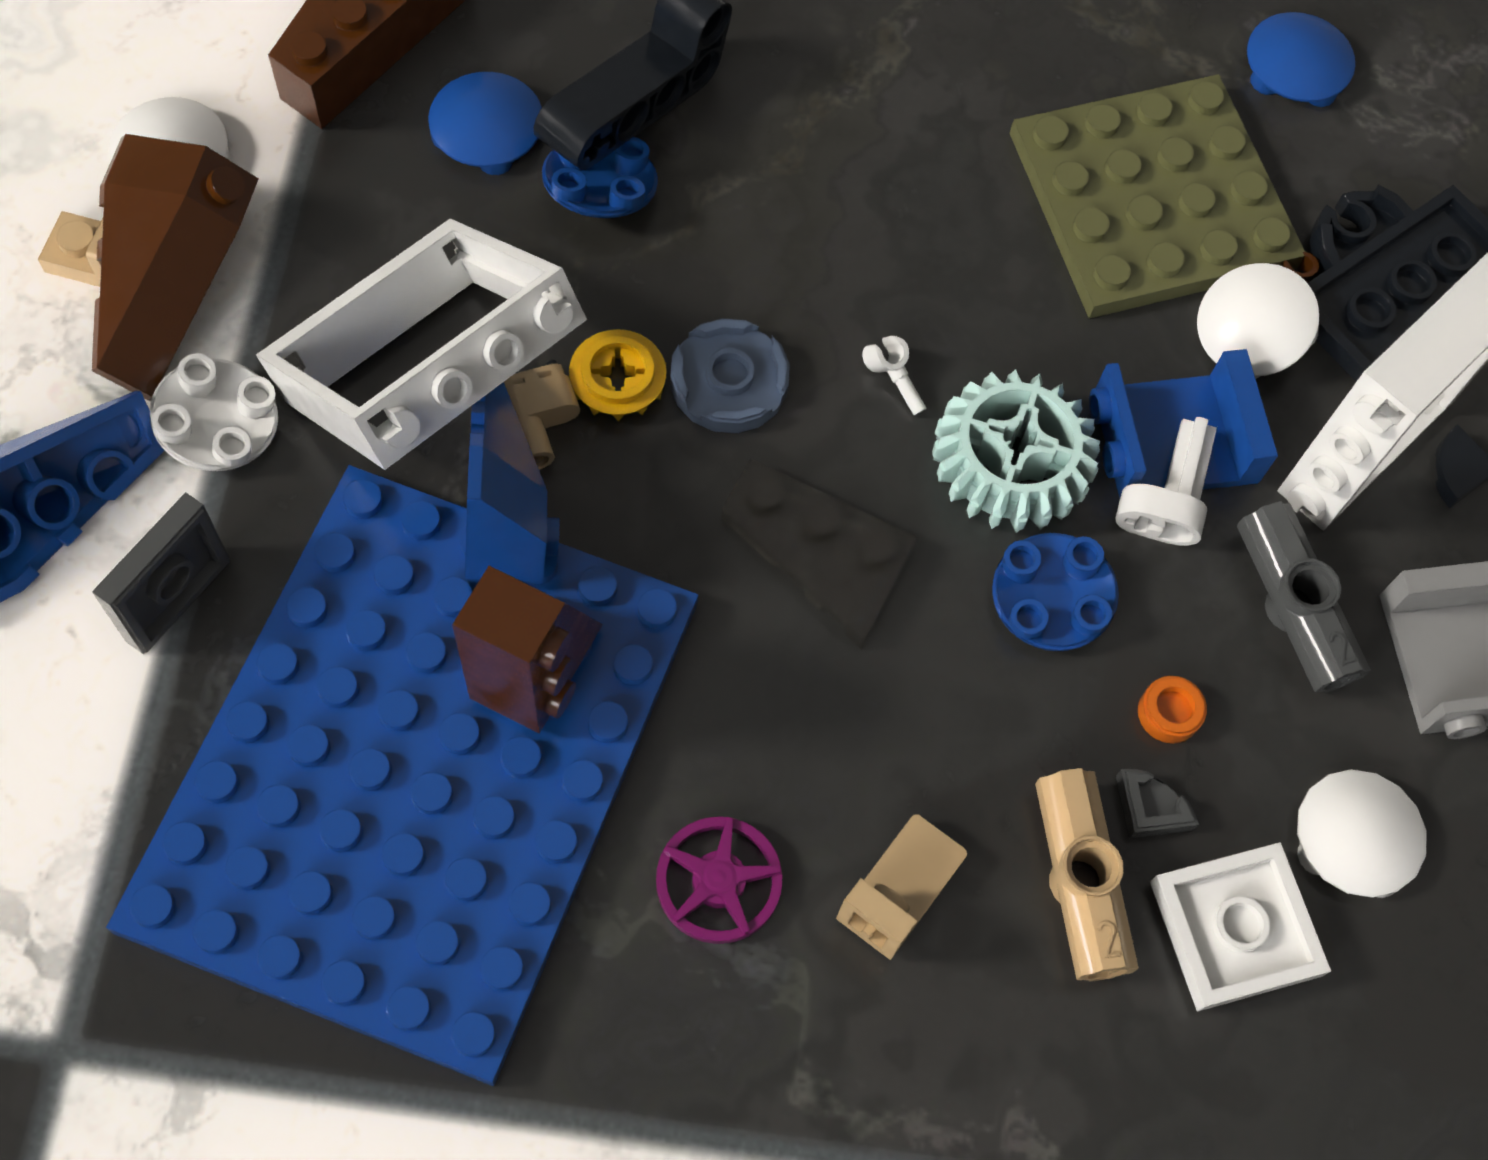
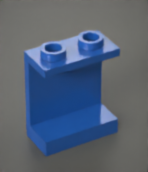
M1247 349L1223 351L1213 371L1207 376L1125 385L1119 363L1106 364L1096 388L1090 391L1089 409L1091 418L1094 419V424H1101L1105 439L1102 453L1104 470L1108 478L1115 479L1119 498L1121 497L1122 490L1131 484H1149L1165 488L1180 423L1183 419L1195 421L1196 417L1208 419L1207 425L1217 427L1203 490L1260 483L1278 457Z

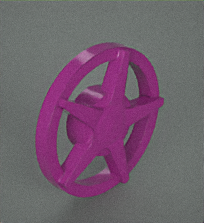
M709 817L686 825L668 841L658 861L656 890L664 913L681 932L702 942L713 944L732 943L751 936L770 919L781 895L782 869L774 847L756 828L730 817ZM723 830L717 851L707 853L699 858L678 850L685 841L699 833ZM732 832L740 834L753 842L763 853L768 866H744L735 855L731 854ZM671 859L693 873L692 887L694 892L679 910L673 905L667 889L666 874ZM771 877V892L766 905L753 920L747 923L739 901L746 883ZM703 904L711 908H726L738 928L724 931L709 930L691 923L686 917Z

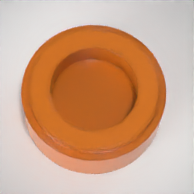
M1164 676L1155 680L1143 693L1138 704V717L1141 725L1150 736L1164 743L1174 744L1188 740L1202 726L1207 715V704L1201 690L1191 681L1179 676Z

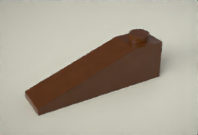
M125 134L121 137L100 185L99 207H104L103 235L97 241V261H101L100 297L95 300L92 372L131 392L141 391L146 400L152 398L241 226L259 178L207 146Z

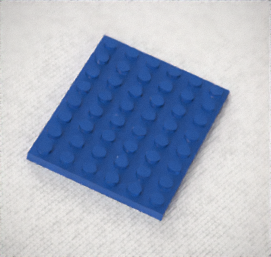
M348 465L106 928L117 936L495 1086L696 610L699 594L559 543L558 557L545 556L543 582H522L570 605L603 625L571 681L576 683V688L566 710L558 719L549 716L539 734L469 698L452 626L480 580L465 579L467 508Z

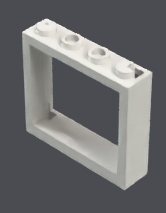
M449 219L257 353L256 356L287 404L386 470L584 323L587 318L562 267L453 219ZM453 241L456 247L454 249L456 255L448 260L442 247ZM472 283L507 299L360 407L328 388L332 383ZM294 353L301 365L295 367L284 359ZM384 410L388 417L385 422L378 427L368 422L370 418Z
M1488 253L1362 373L1277 490L1288 500V503L1291 504L1296 513L1300 510L1323 531L1456 400L1488 362Z

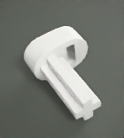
M1196 417L1195 421L1181 420L1165 488L1149 484H1131L1126 486L1122 490L1115 517L1119 527L1133 534L1179 546L1197 544L1201 540L1207 515V506L1200 499L1217 427L1207 425L1208 419Z

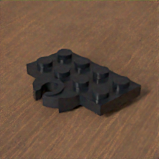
M1379 184L1374 191H1351L1342 194L1335 209L1340 217L1352 221L1358 227L1360 233L1344 229L1338 222L1336 211L1328 205L1325 206L1313 225L1309 245L1311 254L1319 262V271L1321 272L1319 276L1308 282V285L1315 294L1319 307V332L1316 341L1356 382L1378 357L1488 253V218L1454 185L1415 211L1398 194Z

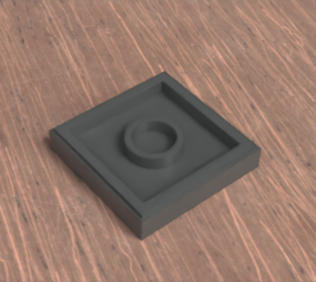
M185 492L92 591L124 640L142 654L148 652L230 562V558L204 505Z

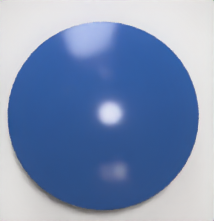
M1286 12L1273 15L1259 23L1248 40L1247 58L1253 71L1250 83L1255 90L1264 95L1278 94L1294 101L1309 102L1317 107H1325L1335 101L1337 95L1348 86L1354 75L1355 55L1349 41L1334 25L1314 15L1300 12Z
M498 72L467 74L448 83L434 98L428 116L431 140L437 148L441 149L452 159L466 165L480 167L487 174L500 175L506 173L512 167L513 161L524 156L538 141V138L534 135L533 127L542 106L535 93L525 83L512 76Z
M636 137L627 141L587 170L578 169L554 150L548 154L542 167V180L550 196L563 207L589 217L615 218L632 214L642 209L652 200L658 184L656 169L649 159V146L646 142Z
M1060 533L1038 534L1010 544L996 568L992 584V596L996 611L1008 630L1023 642L1050 651L1077 649L1097 639L1108 628L1114 618L1119 598L1117 579L1111 565L1104 557L1102 546L1090 537L1082 536L1077 538Z

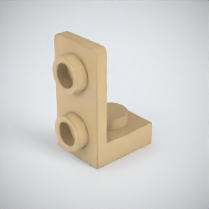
M913 815L864 880L860 878L844 899L836 919L891 960L967 856L966 849L920 815Z

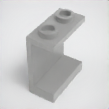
M1488 561L1402 571L1379 596L1420 735L1446 732L1448 739H1462L1480 734L1488 726Z

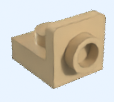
M61 211L38 257L43 271L100 287L101 261H97V241L103 235V218L99 221Z

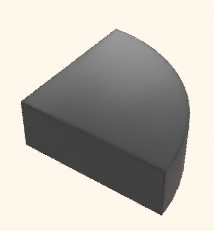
M1121 769L1116 775L1129 838L1193 831L1199 825L1189 801L1183 795L1179 796L1165 783L1154 778L1153 774L1138 769Z

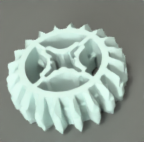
M1016 369L1011 374H1008L1005 383H1002L993 372L984 378L982 386L970 381L963 388L961 397L953 396L947 403L943 418L938 420L935 430L937 440L932 450L933 460L940 462L937 470L938 482L952 483L948 493L950 502L965 498L970 501L966 510L969 518L977 515L981 510L989 513L991 529L998 526L1002 518L1010 519L1016 533L1024 529L1028 518L1040 530L1049 524L1052 515L1062 520L1070 514L1073 504L1078 505L1079 502L1085 499L1089 491L1088 484L1093 482L1098 472V463L1095 460L1100 452V441L1091 438L1095 429L1094 419L1078 418L1083 409L1081 406L1082 399L1065 402L1062 399L1064 394L1063 383L1054 387L1051 391L1042 387L1043 382L1040 373L1033 377L1030 383L1022 382ZM1016 437H1020L1017 451L1021 453L1016 464L1012 465L1011 460L1014 453L1012 447ZM1024 480L1038 481V483L1020 484L1019 482Z

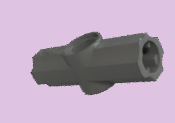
M1282 501L1262 506L1257 511L1243 517L1238 522L1237 528L1268 592L1264 605L1266 614L1273 625L1287 632L1314 692L1327 693L1342 688L1367 675L1371 669L1338 603L1341 594L1339 577L1332 567L1317 559L1291 504H1284ZM1293 589L1305 593L1312 605L1298 599Z

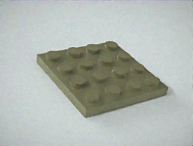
M1219 74L1013 120L1009 134L1089 319L1207 291L1220 277L1244 265L1269 263L1282 266L1283 262L1287 260L1292 269H1297L1304 258L1302 252H1305Z

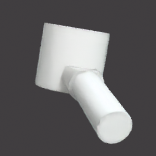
M897 336L882 338V342L888 350V361H886L882 350L876 344L865 346L862 357L867 368L872 372H887L914 416L926 410L927 408L904 366L909 359V348L905 340Z

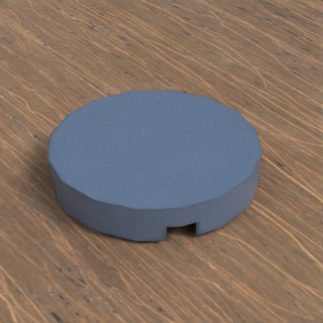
M722 318L700 324L689 332V337L682 342L680 347L678 344L672 355L670 388L677 406L692 422L713 432L741 433L759 428L778 413L788 392L790 364L782 345L773 336L770 339L766 334L759 332V326L746 320Z

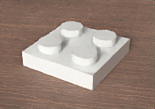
M1281 842L1159 874L1150 881L1197 1012L1323 977L1331 972Z

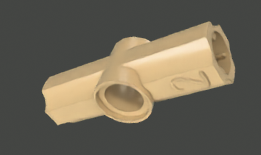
M1077 768L1061 770L1052 775L1041 777L1037 780L1035 786L1053 866L1049 874V886L1053 896L1061 904L1076 980H1088L1090 982L1112 979L1117 976L1133 973L1139 967L1120 887V881L1123 876V860L1119 851L1110 842L1095 771ZM1080 861L1091 865L1098 874L1099 886L1088 887L1080 883L1072 871V862Z

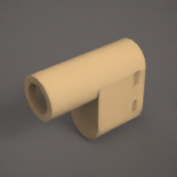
M556 360L548 361L545 366L515 373L504 381L539 470L550 465L555 458L545 428L571 421L579 415L581 410L570 378L564 374L562 365L557 364Z

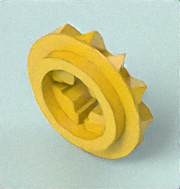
M607 330L592 335L579 345L570 362L569 378L577 400L585 403L594 416L602 412L613 415L619 421L625 414L638 412L643 415L647 407L655 399L660 400L666 380V364L657 346L643 335L628 330ZM615 358H621V367H624L626 376H635L625 378L621 391H615L611 379L606 377L611 375L612 367H615Z

